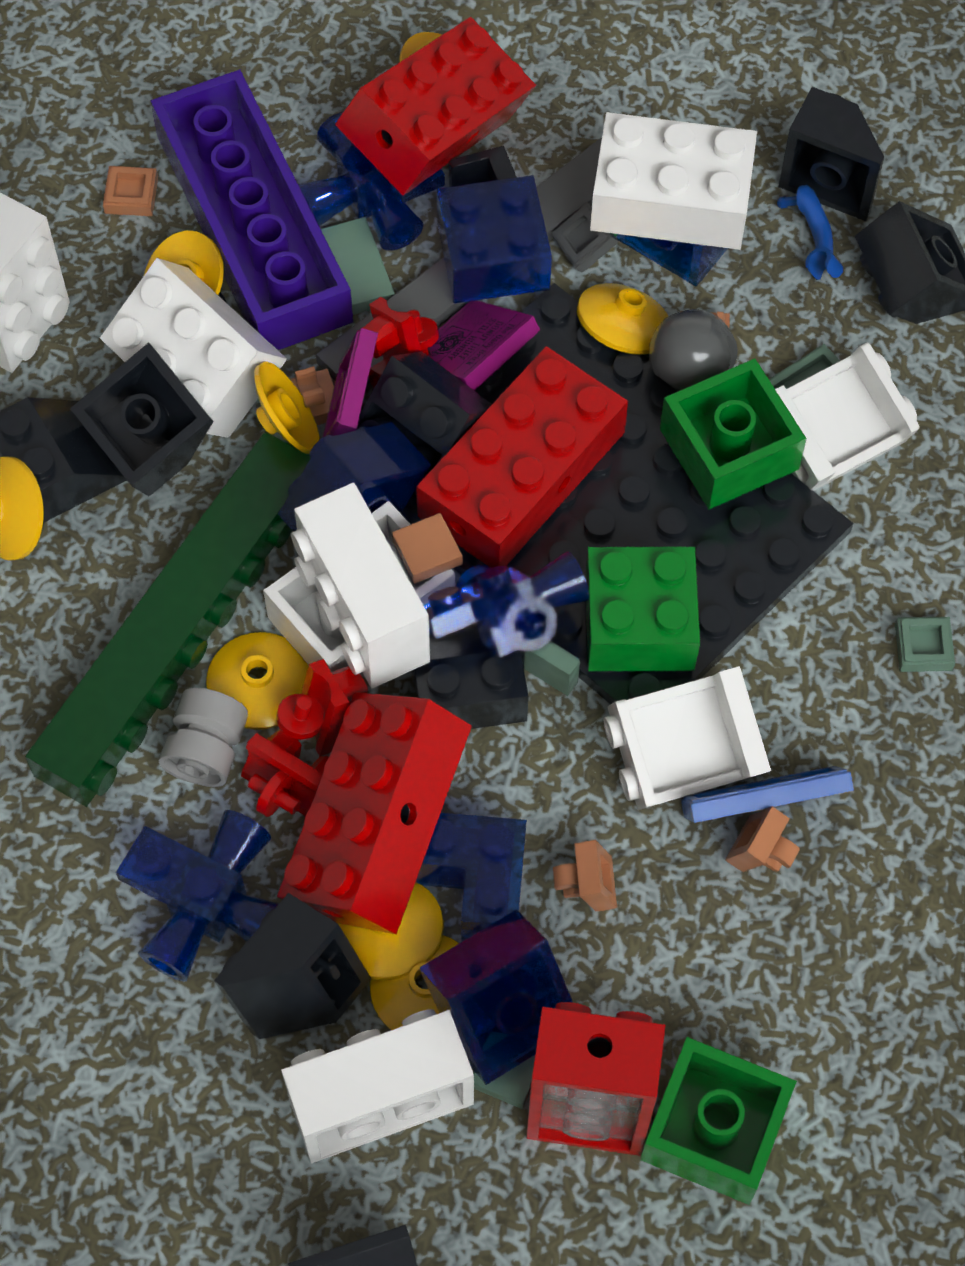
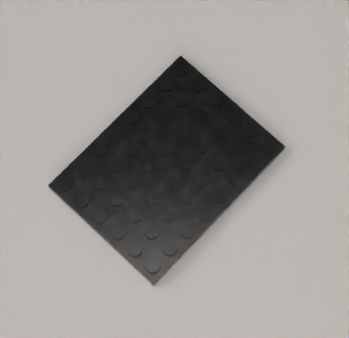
M553 283L521 311V313L534 316L540 328L538 333L474 391L493 404L547 346L628 400L625 433L499 574L459 545L457 546L463 556V564L453 569L532 637L535 634H540L579 658V678L611 705L619 700L632 699L701 679L851 532L854 523L817 493L810 490L807 485L792 473L712 509H708L660 431L664 397L678 391L667 385L653 373L649 358L644 354L620 352L607 347L593 338L578 319V301L557 284ZM361 452L345 465L346 476L381 506L389 501L410 524L422 520L418 517L417 496ZM588 547H695L700 647L695 671H588L585 586Z

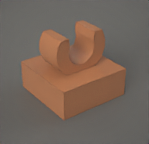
M313 366L295 371V378L290 380L303 396L305 408H310L317 425L326 423L334 389L328 369L316 371Z
M773 806L750 815L725 861L742 872L761 865L775 872H778L782 865L790 868L800 851L796 844L781 836L790 818Z
M596 839L575 843L576 863L561 864L553 867L555 889H563L565 898L581 897L595 911L616 909L617 900L612 856Z

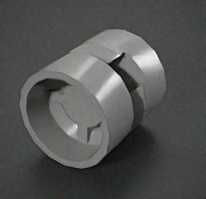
M205 688L185 689L181 694L173 717V722L178 732L167 735L158 760L160 767L172 776L186 782L206 787L223 786L227 781L235 757L234 750L230 746L237 745L240 742L249 715L247 708L234 698L217 691Z

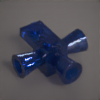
M343 112L329 117L320 126L317 132V140L337 160L338 177L298 184L318 225L321 226L351 206L358 219L366 217V219L372 218L380 246L384 250H398L411 244L421 234L424 224L405 202L445 186V173L442 168L408 193L402 195L335 125Z
M566 551L530 577L512 567L508 569L507 566L491 568L480 565L471 567L460 576L456 586L443 588L432 593L428 597L429 602L423 604L429 615V634L436 639L476 623L483 645L499 657H503L517 650L535 651L548 644L554 636L557 627V617L553 608L588 601L589 590L577 560L570 552Z
M225 810L208 857L147 826L143 827L117 869L116 875L118 880L167 904L171 915L167 922L138 952L139 956L147 964L175 980L187 982L203 935L220 943L225 932L230 928L246 942L259 928L264 916L279 904L247 895L242 874H240L272 839L269 832L251 818L236 811Z

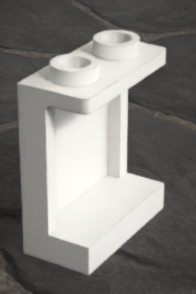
M868 342L859 346L849 357L786 389L783 385L775 389L807 438L799 470L792 474L813 491L903 444L919 429L917 414L913 404L907 397L901 396L891 379V371L887 361L881 354L875 353Z
M740 666L718 672L713 676L643 696L619 700L607 707L610 716L603 719L605 732L612 749L620 748L625 765L624 769L619 770L621 786L628 801L635 800L638 810L771 771Z

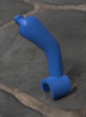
M801 185L797 189L796 196L780 197L777 200L779 208L784 209L797 205L808 222L815 244V249L810 252L805 261L808 271L816 280L821 279L825 269L833 278L841 276L843 266L833 254L832 229L815 191L808 185Z

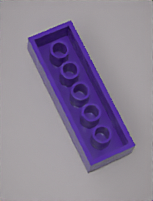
M239 69L150 100L157 137L204 235L211 238L220 250L224 265V278L244 319L277 350L353 323L351 289L241 70Z

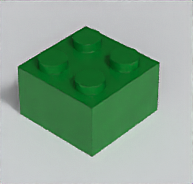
M755 358L664 397L660 431L708 509H712L799 470L807 438Z
M588 547L585 573L588 671H695L700 647L695 547Z
M686 1037L645 1142L640 1160L750 1205L758 1189L797 1081Z

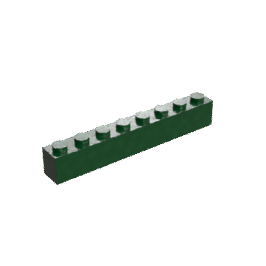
M267 432L263 433L26 754L25 758L34 777L85 807L89 805L96 794L102 796L108 791L117 774L116 766L127 751L133 753L138 749L147 734L148 721L157 709L162 711L172 702L178 689L177 681L186 668L193 669L200 663L206 652L209 636L217 626L223 628L230 621L237 606L236 599L245 586L251 588L258 582L265 568V559L273 547L280 548L288 540L294 525V509L317 499L321 490V482L319 481L316 458L299 451L292 445Z

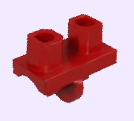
M382 297L369 304L373 320L362 327L363 329L378 333L373 357L377 359L383 355V360L370 368L369 380L373 388H375L391 356L421 351L428 355V348L432 347L439 338L437 323L433 319L420 317V313L417 310H410L408 312L392 310L388 307L387 300Z
M324 659L310 663L301 694L289 695L279 704L276 715L278 727L285 735L293 739L304 740L315 736V750L319 757L329 754L335 744L343 722L344 713L350 704L353 693H367V684L360 673L354 675L349 666L331 672Z
M280 729L267 739L256 733L247 742L248 757L242 769L241 777L249 781L248 788L260 794L256 811L265 817L273 815L279 807L292 815L299 812L306 816L324 773L325 763L329 757L327 755L324 757L320 756L311 766L298 759L302 748L299 740L285 735Z

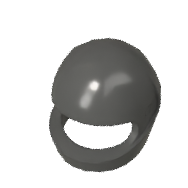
M699 309L677 312L665 318L656 328L649 343V361L653 373L677 391L733 368L738 354L735 338L724 321L708 311Z

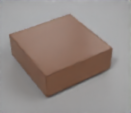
M109 166L103 201L105 214L153 216L158 183L157 168Z
M441 513L392 532V541L413 584L463 564V556Z

